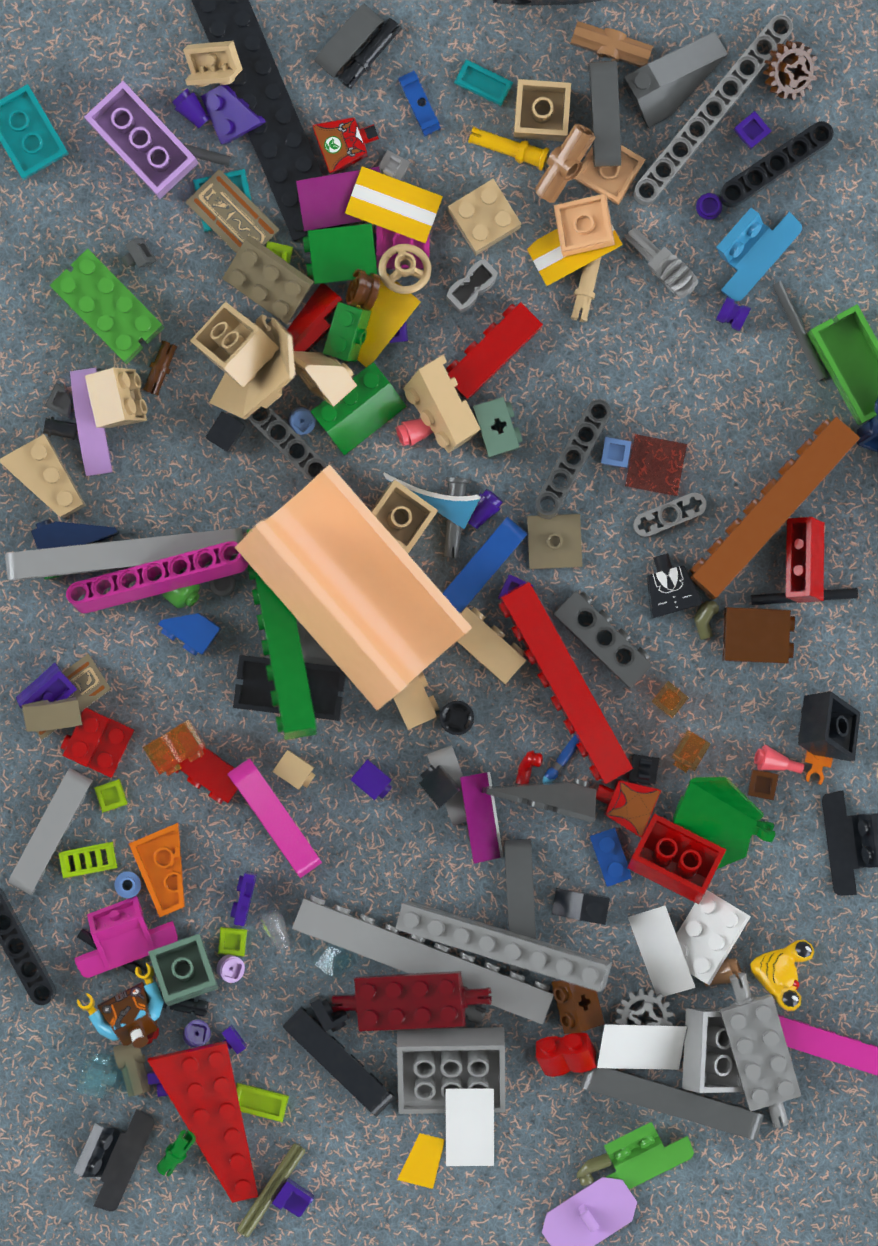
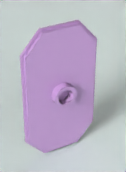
M601 1177L547 1212L542 1234L551 1246H595L632 1222L637 1201L623 1180Z

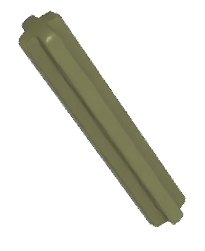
M297 1143L292 1145L238 1226L237 1231L242 1236L248 1238L297 1166L305 1153V1149Z

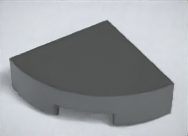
M56 383L45 407L70 418L72 403L70 396L67 394L68 392L60 384Z

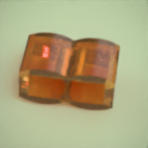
M188 719L150 742L143 749L158 774L166 773L167 776H170L181 769L179 764L184 760L189 759L190 762H193L204 755L202 749L206 748L207 745L191 719Z

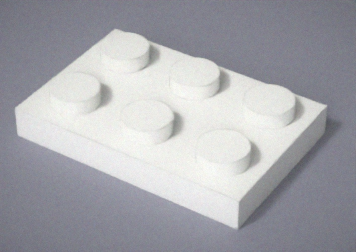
M706 890L700 903L694 904L676 936L690 974L710 985L751 916Z

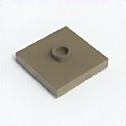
M580 514L556 515L551 519H543L540 516H527L529 569L583 567Z

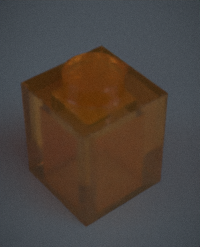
M666 681L650 700V703L669 718H673L689 697L671 682Z
M686 730L670 758L675 760L673 765L686 773L688 769L695 771L711 743Z

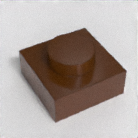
M752 769L747 795L774 800L779 774Z

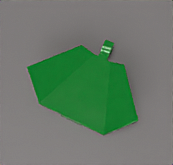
M695 777L690 779L685 794L681 796L673 816V823L726 849L718 868L745 858L752 834L757 835L763 841L771 843L775 837V831H773L774 823L759 821L764 817L763 812L727 777Z

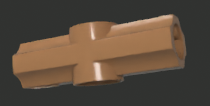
M580 21L577 22L570 43L571 45L596 52L597 56L601 58L606 56L612 58L611 61L618 62L620 60L640 68L648 63L653 48L652 45L628 38L621 31L611 28L601 29Z
M575 124L562 146L554 149L547 160L549 167L535 187L536 194L540 198L550 203H555L567 182L579 174L583 166L581 160L596 138L589 128L581 124Z

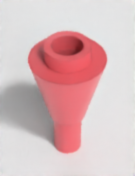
M764 745L762 749L759 748L754 757V763L757 764L758 770H789L800 774L804 770V763L789 760L788 757L767 745Z

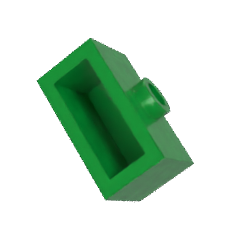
M338 302L323 353L345 361L357 362L361 345L366 339V328L372 311Z

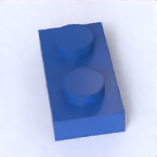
M615 827L591 835L590 839L606 886L608 887L631 879L632 876L627 868L628 864Z

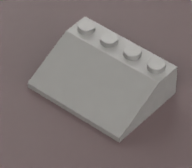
M504 1027L397 1030L399 1114L446 1113V1089L494 1088V1113L505 1112Z

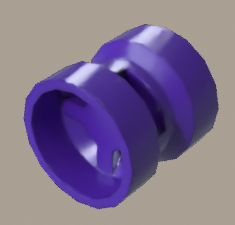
M727 296L715 320L720 323H730L732 329L739 332L751 308L746 305L739 306L735 303L734 299Z

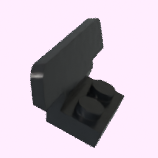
M844 790L827 793L822 798V807L833 890L839 896L857 895L854 869L878 868V813L847 816Z
M136 1109L126 1132L107 1123H95L73 1173L81 1177H94L104 1182L94 1207L111 1212L115 1211L119 1206L154 1126L152 1116L140 1109Z

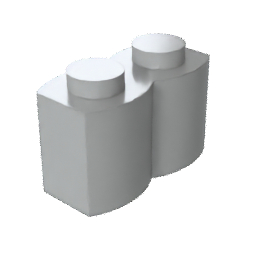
M485 259L476 262L467 272L466 278L458 280L450 287L446 301L459 314L466 312L475 304L478 295L486 293L493 287L498 272Z

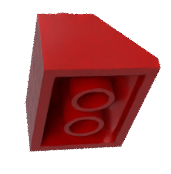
M654 813L627 868L699 904L726 849Z

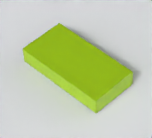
M237 1083L236 1090L241 1112L283 1122L289 1095Z

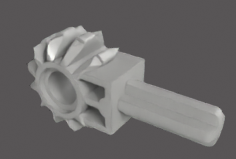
M633 228L628 232L625 237L626 241L649 261L648 267L650 271L658 277L665 287L680 298H685L694 290L698 284V279L681 259L673 255L665 246L660 251L637 228Z

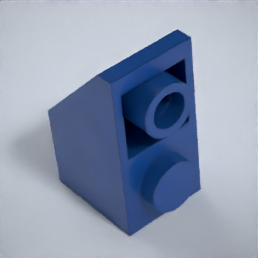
M201 613L164 619L158 624L163 628L162 634L173 641L177 637L185 643L183 648L195 656L198 652L204 655L222 630L220 626Z

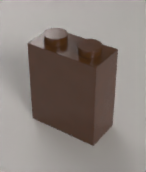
M724 608L722 661L788 664L789 658L793 659L794 643L790 642V632L795 630V616H791V610Z

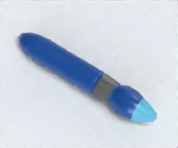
M576 735L571 738L560 753L552 768L545 772L542 780L543 783L554 781L558 777V772L562 770L563 766L566 765L577 750L576 744L579 743Z

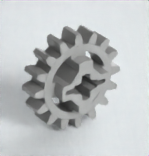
M638 988V995L636 996L631 991L628 992L630 999L627 1001L621 998L620 1001L624 1007L616 1008V1012L621 1014L620 1018L615 1019L617 1024L628 1025L626 1019L628 1018L633 1020L636 1025L673 1026V1023L667 1020L668 1017L673 1016L672 1011H666L670 1003L668 1001L661 1003L663 995L659 993L654 997L653 989H649L647 994H644L642 988ZM643 1000L641 1006L636 1009L630 1008L635 1002ZM653 1003L659 1006L662 1017L655 1015L653 1012ZM644 1011H648V1015L654 1020H646L644 1024H641V1020L635 1015H643Z

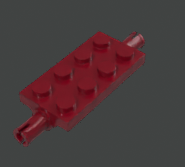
M461 971L358 976L354 978L355 995H333L331 1002L335 1004V1006H332L334 1012L356 1011L359 1032L463 1027L466 1025L465 1008H468V1005H491L492 996H489L492 991L490 987L467 989L462 983Z

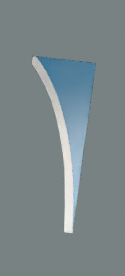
M385 472L383 473L389 482L397 480L436 508L439 514L465 529L481 498L478 495L449 496L433 493L414 487Z

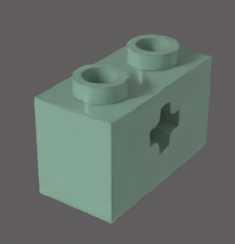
M504 397L473 406L489 459L519 450L518 443L523 442L519 428H513L510 418L515 417L510 401L505 403ZM496 420H499L500 424L506 425L503 428L502 434H498L497 430L492 431L491 429L494 427Z

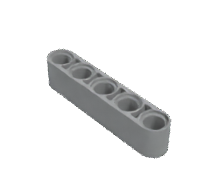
M69 768L13 870L8 884L31 896L36 890L35 886L39 880L41 881L49 866V860L51 857H54L61 844L62 836L68 831L76 810H79L87 795L86 792L89 786H92L94 780Z

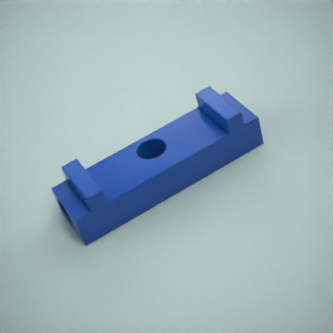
M415 71L399 77V83L424 136L426 137L436 130H441L439 121ZM424 99L426 101V105L422 107L417 104L418 100Z

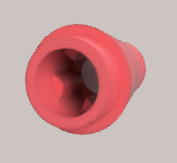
M421 418L403 421L401 425L396 426V432L402 446L409 445L411 447L433 433L431 427L425 425Z

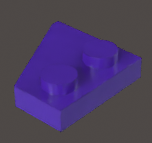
M219 85L201 96L221 145L230 143L266 123L265 119L262 116H257L249 108L250 105L243 99L238 98L228 85Z

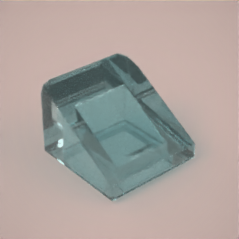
M329 944L314 962V965L335 980L351 961V958L337 946Z

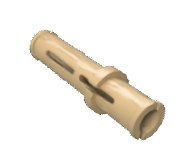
M602 257L583 266L579 287L575 289L574 293L576 300L571 319L575 321L578 319L580 310L582 311L580 322L588 321L591 300L595 298L593 291Z

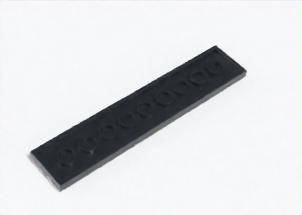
M191 0L209 43L234 42L243 70L235 77L232 83L227 85L235 92L238 98L243 99L250 105L249 108L257 116H262L265 119L266 123L248 132V136L293 242L307 237V231H304L296 181L322 177L323 174L249 0Z

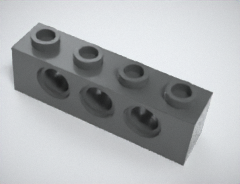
M575 591L553 615L628 688H631L652 666L649 662L651 656L641 647L636 650L629 643L632 638L622 628L617 631L611 625L613 619L606 612L601 610L598 613L591 606L594 601L584 591L580 594ZM581 612L591 614L593 620L590 626L583 627L578 623V615ZM601 630L608 631L612 637L611 642L606 646L599 644L597 641V634ZM626 649L629 651L631 658L627 664H621L617 661L616 653L618 650Z

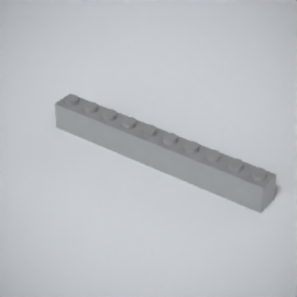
M311 895L309 899L304 897L292 929L409 974L461 971L462 983L467 989L491 988L492 993L489 994V996H492L491 1005L543 1025L554 993L549 991V985L539 981H535L534 985L525 982V976L510 971L509 975L499 972L500 966L490 962H485L483 966L475 963V957L460 952V955L457 956L449 953L451 948L436 942L434 946L424 943L426 938L413 934L407 937L400 934V930L395 929L396 926L386 923L385 927L374 924L376 919L361 914L358 918L350 915L351 910L336 904L335 908L324 905L326 900L314 895Z

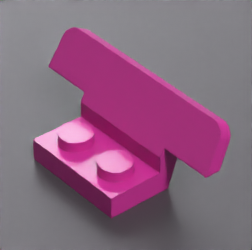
M137 896L87 914L91 936L97 949L75 957L74 960L81 975L90 978L149 955V951L178 941L174 922L171 921L148 929Z

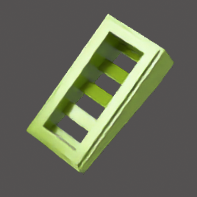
M113 842L59 852L63 878L118 868ZM101 849H106L108 860L106 865H103ZM90 851H95L96 867L92 865ZM80 853H84L86 862L85 869H82L81 867V861L79 856ZM70 855H73L75 871H71L68 857Z

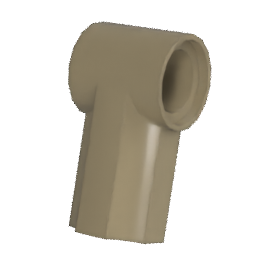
M133 1044L113 1046L115 1060L119 1070L121 1069L128 1096H136L151 1091V1085H148V1075L144 1064L146 1062L145 1054L142 1055L141 1049L135 1048Z

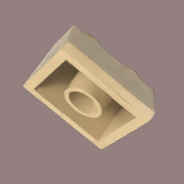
M293 351L296 373L313 394L333 407L357 386L351 378L354 375L352 370L345 363L340 364L335 357L331 356L329 358L321 352Z

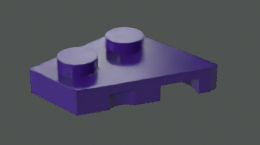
M246 871L244 876L240 875L236 890L240 892L238 902L234 901L230 917L235 918L234 925L244 927L246 924L258 873Z

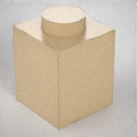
M289 749L272 771L298 790H300L302 785L307 788L315 777V774L312 773L315 767Z

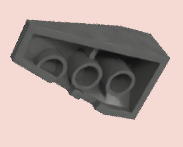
M712 32L626 75L623 84L647 127L650 128L672 116L728 53L716 32Z

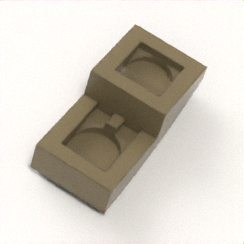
M76 697L49 702L47 699L22 705L27 732L63 729L82 725L78 699Z

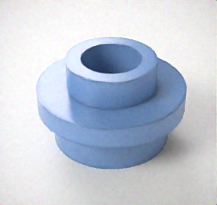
M123 872L117 876L114 887L119 896L132 898L140 892L141 880L133 872ZM125 880H130L132 882V888L130 890H126L123 888V882Z

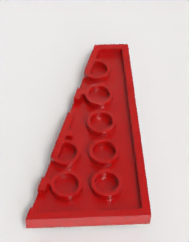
M223 1041L147 1058L148 1063L188 1130L195 1135L197 1145L232 1203L258 1197L227 1042Z

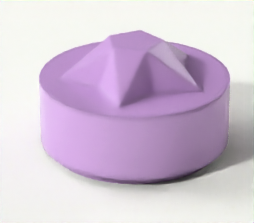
M225 955L217 964L218 976L228 983L240 980L245 971L243 961L234 955Z

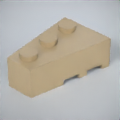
M444 355L418 369L403 390L407 400L414 404L419 411L423 423L431 427L438 444L445 448L449 454L473 439L481 429L467 401H461L454 388L458 383L455 377L449 378L443 366L447 361Z

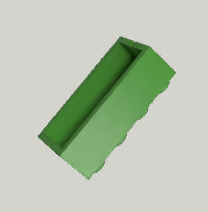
M87 248L71 264L73 270L69 272L66 269L50 284V287L127 365L144 349L138 341L142 338L149 344L164 329V326Z
M857 304L836 315L833 319L831 318L814 327L807 335L859 426L877 415L874 407L878 398V340Z

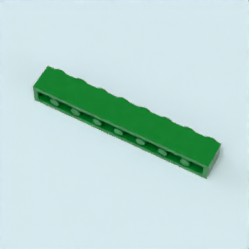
M249 564L247 567L249 579L255 580L256 589L252 590L254 605H260L261 614L256 615L259 631L264 630L266 637L265 640H261L263 655H269L271 664L266 665L268 681H274L275 690L271 691L273 707H279L280 716L275 717L278 733L283 732L285 740L317 735L296 617Z

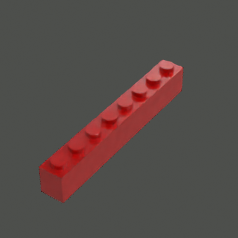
M526 581L500 596L499 598L502 603L498 604L503 616L505 618L510 617L515 625L511 628L518 642L523 640L527 650L524 653L531 665L536 663L541 673L537 674L542 686L544 688L549 686L554 695L550 700L557 712L562 710L566 720L563 723L569 734L575 733L579 743L576 744V747L583 758H589L592 764L589 770L596 781L601 780L602 783L607 784L632 770V765L530 582Z

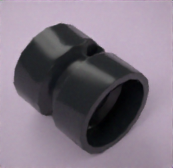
M463 701L449 702L440 712L441 726L452 735L465 734L474 723L473 710Z

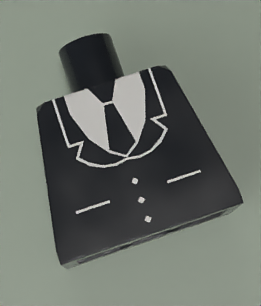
M669 553L653 557L657 573L647 576L652 619L702 605V601L684 565L673 568Z

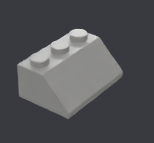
M686 1008L685 1026H687L684 1040L682 1089L698 1093L744 1092L720 1009Z

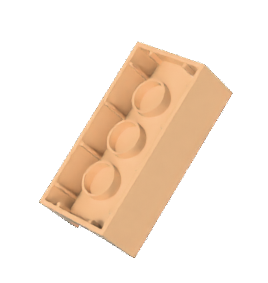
M331 465L322 470L306 487L272 516L255 525L235 547L376 710H379L401 692L426 667L472 629Z

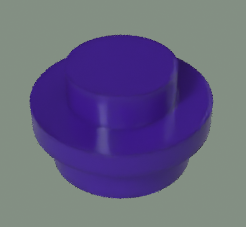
M712 193L703 194L696 202L697 214L705 220L717 218L722 211L721 199Z

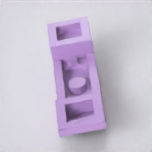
M97 368L70 371L75 418L86 476L112 472L105 428H96L85 375L96 373Z

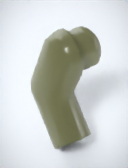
M705 601L702 603L694 616L700 640L713 637L709 622L714 614L719 612V605L715 601Z
M605 1153L587 1160L577 1171V1179L579 1178L581 1186L584 1187L594 1182L591 1173L611 1166L608 1154Z

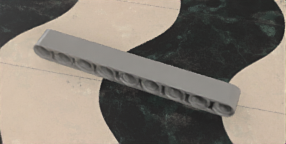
M779 14L770 20L638 181L634 189V199L638 204L644 206L651 205L764 69L767 65L764 63L765 60L772 59L770 53L767 55L760 54L756 46L765 44L769 47L770 51L777 52V44H784L793 30L792 20L788 16ZM775 24H782L786 27L787 31L782 35L777 34L773 26ZM743 64L750 65L753 69V74H742L740 66ZM728 84L734 86L737 91L736 94L733 96L726 95L723 91V86ZM715 105L719 108L720 114L718 116H711L707 113L706 107ZM693 125H698L702 128L703 135L695 137L690 133L689 128ZM677 145L683 146L686 149V155L684 157L675 156L672 150L673 147ZM665 166L669 169L670 175L665 178L659 177L656 173V168ZM643 186H648L652 189L653 196L644 198L640 195L639 189Z
M242 528L6 553L8 581L126 569L228 541H234L239 544L243 539Z

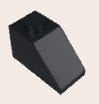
M430 765L420 774L423 780L419 784L438 808H441L461 789L441 765L436 768Z
M556 888L552 914L606 925L610 898Z

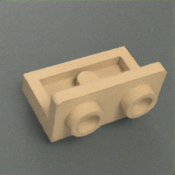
M233 41L191 44L183 49L191 74L185 80L187 86L197 85L198 87H204L212 83L227 85L232 83L235 77L243 70Z

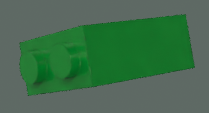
M372 224L307 231L308 236L303 237L304 252H310L311 263L306 264L307 277L313 279V284L354 280L356 277H353V273L357 269L364 270L368 275L370 273L377 274Z

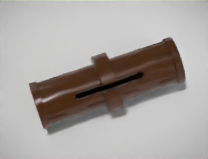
M161 341L156 359L150 364L152 369L143 387V391L159 396L165 376L170 373L171 369H169V366L177 349L176 345Z

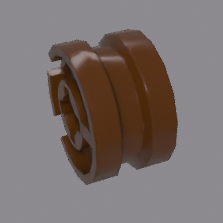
M357 269L353 273V277L356 278L349 282L346 301L350 306L356 307L360 305L362 309L369 311L374 306L378 296L380 276L374 273L368 275L364 270Z

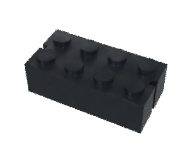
M239 655L236 679H242L243 685H235L233 708L280 714L279 707H273L271 691L275 690L274 681H268L266 665H271L269 658ZM304 663L314 717L340 721L343 697H338V692H344L345 673L336 666Z

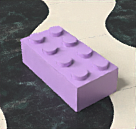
M124 81L116 86L84 116L88 124L159 199L199 164L192 153Z

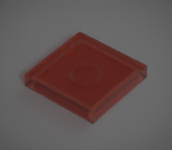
M635 434L625 487L677 497L687 444Z

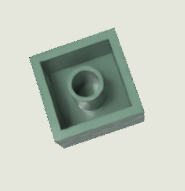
M200 934L148 952L164 1001L168 1006L219 989Z

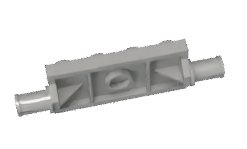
M745 972L738 973L740 984L736 975L733 974L729 979L732 983L736 999L731 1006L720 1009L748 1108L751 1112L768 1107L773 1128H781L779 1116L783 1126L789 1124L783 1102L802 1095L772 994L761 997L751 994Z

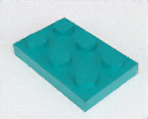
M28 84L0 100V142L23 181L69 154Z

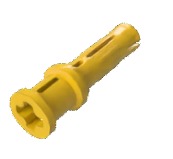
M473 126L472 135L470 134L468 143L514 157L517 163L522 164L525 162L537 166L538 170L543 171L550 148L541 149L529 145V141L526 140L519 143Z

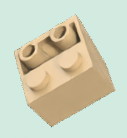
M110 368L85 375L96 428H112L147 421V405L144 399H142L140 392L141 379L135 369Z

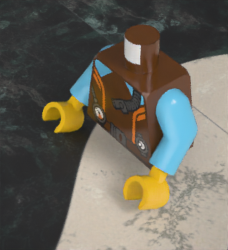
M146 963L148 973L145 976L142 975L140 967L137 966L135 969L136 975L144 979L146 985L141 982L97 1005L99 1010L95 1009V1001L90 994L86 993L90 999V1003L87 1006H82L81 1002L77 999L78 1006L83 1011L89 1013L90 1016L88 1018L100 1035L112 1041L120 1040L124 1046L133 1044L135 1048H142L147 1045V1035L155 1032L158 1028L157 1019L160 1017L164 1003L157 982H153L152 979L155 973L153 966Z

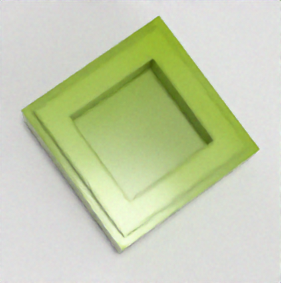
M120 779L94 787L102 813L128 804Z
M220 927L218 954L245 956L247 929Z

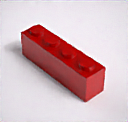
M521 302L517 306L511 304L502 313L504 319L498 325L493 322L483 332L485 337L479 343L474 341L465 349L464 353L466 356L460 362L455 359L445 369L450 379L455 377L458 385L454 388L466 401L543 327V324Z

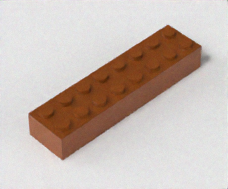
M837 416L831 421L827 418L815 429L813 433L816 437L813 441L809 438L798 448L796 453L799 456L796 460L791 458L780 468L778 473L781 476L778 480L775 478L770 480L760 491L763 494L760 500L755 498L744 508L742 512L746 515L742 520L737 518L726 528L725 532L728 535L724 540L719 538L709 547L707 551L710 555L706 560L701 558L691 567L689 571L692 573L690 576L692 582L712 600L723 592L860 439Z

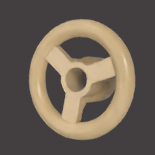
M398 244L389 248L382 255L378 266L379 276L383 284L393 292L400 294H411L422 289L429 281L432 269L431 262L426 253L419 247L411 244ZM398 253L395 258V271L388 276L386 272L387 262L393 255ZM410 253L420 258L424 270L416 268V259ZM402 265H408L409 268H408V269H402L401 266H402ZM413 276L420 279L410 286L395 284L401 277Z

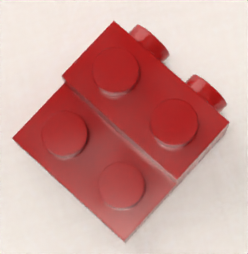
M85 708L83 712H80L82 725L76 726L72 736L67 734L62 742L60 749L65 750L62 756L113 778L135 729L90 708Z

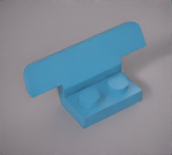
M750 208L718 244L716 248L720 257L737 271L721 289L723 294L735 301L742 300L801 233L802 225L790 211L772 231L763 223L759 213Z

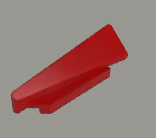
M325 283L320 284L287 329L288 333L292 336L293 351L308 352L330 331L331 325L326 319L336 310L338 302H343V299Z

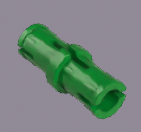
M182 1130L175 1142L169 1144L166 1148L165 1156L157 1164V1170L161 1175L165 1176L166 1174L170 1176L175 1167L187 1157L186 1152L196 1141L195 1135L188 1130L186 1133V1130Z

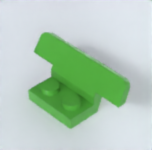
M650 1122L604 1145L616 1169V1172L606 1177L621 1179L628 1189H631L691 1159L694 1155V1150L688 1136L664 1147L653 1123Z

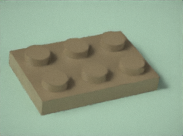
M251 236L244 240L222 278L285 324L291 321L314 283L312 279Z

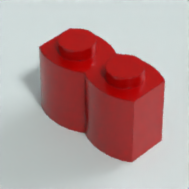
M570 1033L562 1038L549 1036L536 1041V1059L546 1076H561L570 1071L583 1073L596 1068V1050L587 1033Z

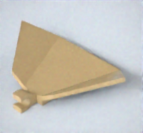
M263 314L256 319V326L279 349L274 353L273 358L266 362L256 373L254 379L244 387L225 373L209 402L243 419H247L259 407L267 409L282 396V388L295 375L292 336L275 318H272L266 324L267 316Z

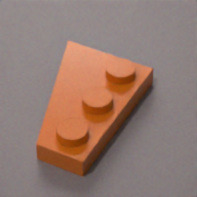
M178 822L129 843L159 917L185 907Z

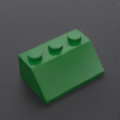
M374 362L352 378L357 386L334 407L323 401L310 411L344 456L407 407Z

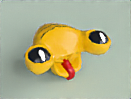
M796 940L785 948L764 953L750 963L751 972L755 978L772 994L777 1004L786 1011H795L801 1005L802 997L796 991L799 988L795 962H805L812 959L814 949L812 944L806 940Z

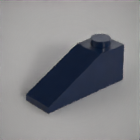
M51 519L37 523V529L31 531L37 549L94 544L120 534L115 527L57 521L52 523Z

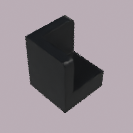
M221 411L206 435V439L229 454L246 427L241 422Z

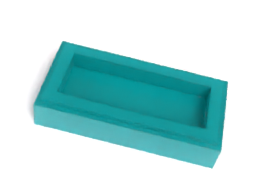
M465 59L454 84L502 107L513 82Z

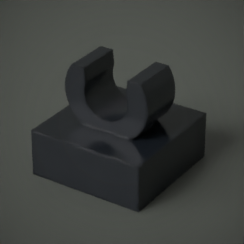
M632 754L631 765L633 769L630 770L629 780L656 784L659 758Z

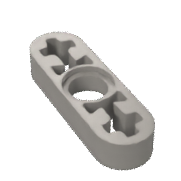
M690 493L641 513L634 519L633 529L638 536L649 537L696 518L706 510V499L699 493ZM690 498H694L695 501H701L702 505L698 507V512H695L693 509L685 511L687 517L682 518V511L677 505L678 502H682V507L690 504ZM670 507L676 510L677 519L674 522L668 523L663 520L662 512L665 508ZM657 512L658 520L663 527L658 528L656 523L649 527L650 532L646 533L644 529L639 530L640 519L645 518L646 521H650L655 518L652 513Z

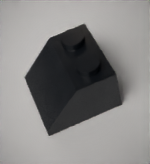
M831 691L805 695L801 709L802 716L798 733V745L813 755L850 762L855 761L861 712Z

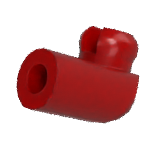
M535 751L527 752L519 764L516 784H529L532 767H540L542 765L543 755L541 753H535Z

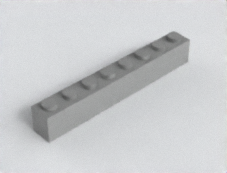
M412 901L402 903L395 928L599 992L606 987L612 962Z

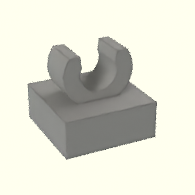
M387 150L378 167H380V173L402 181L411 162Z

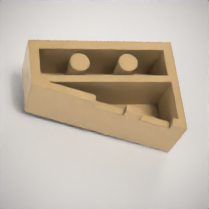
M45 434L0 458V463L59 517L64 519L86 506L56 450Z

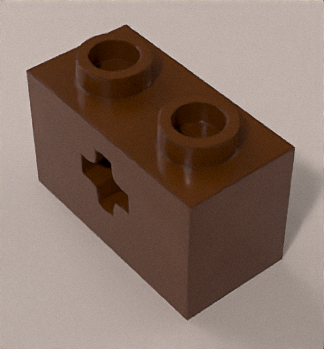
M560 979L552 982L564 1034L579 1033L605 1024L596 990Z

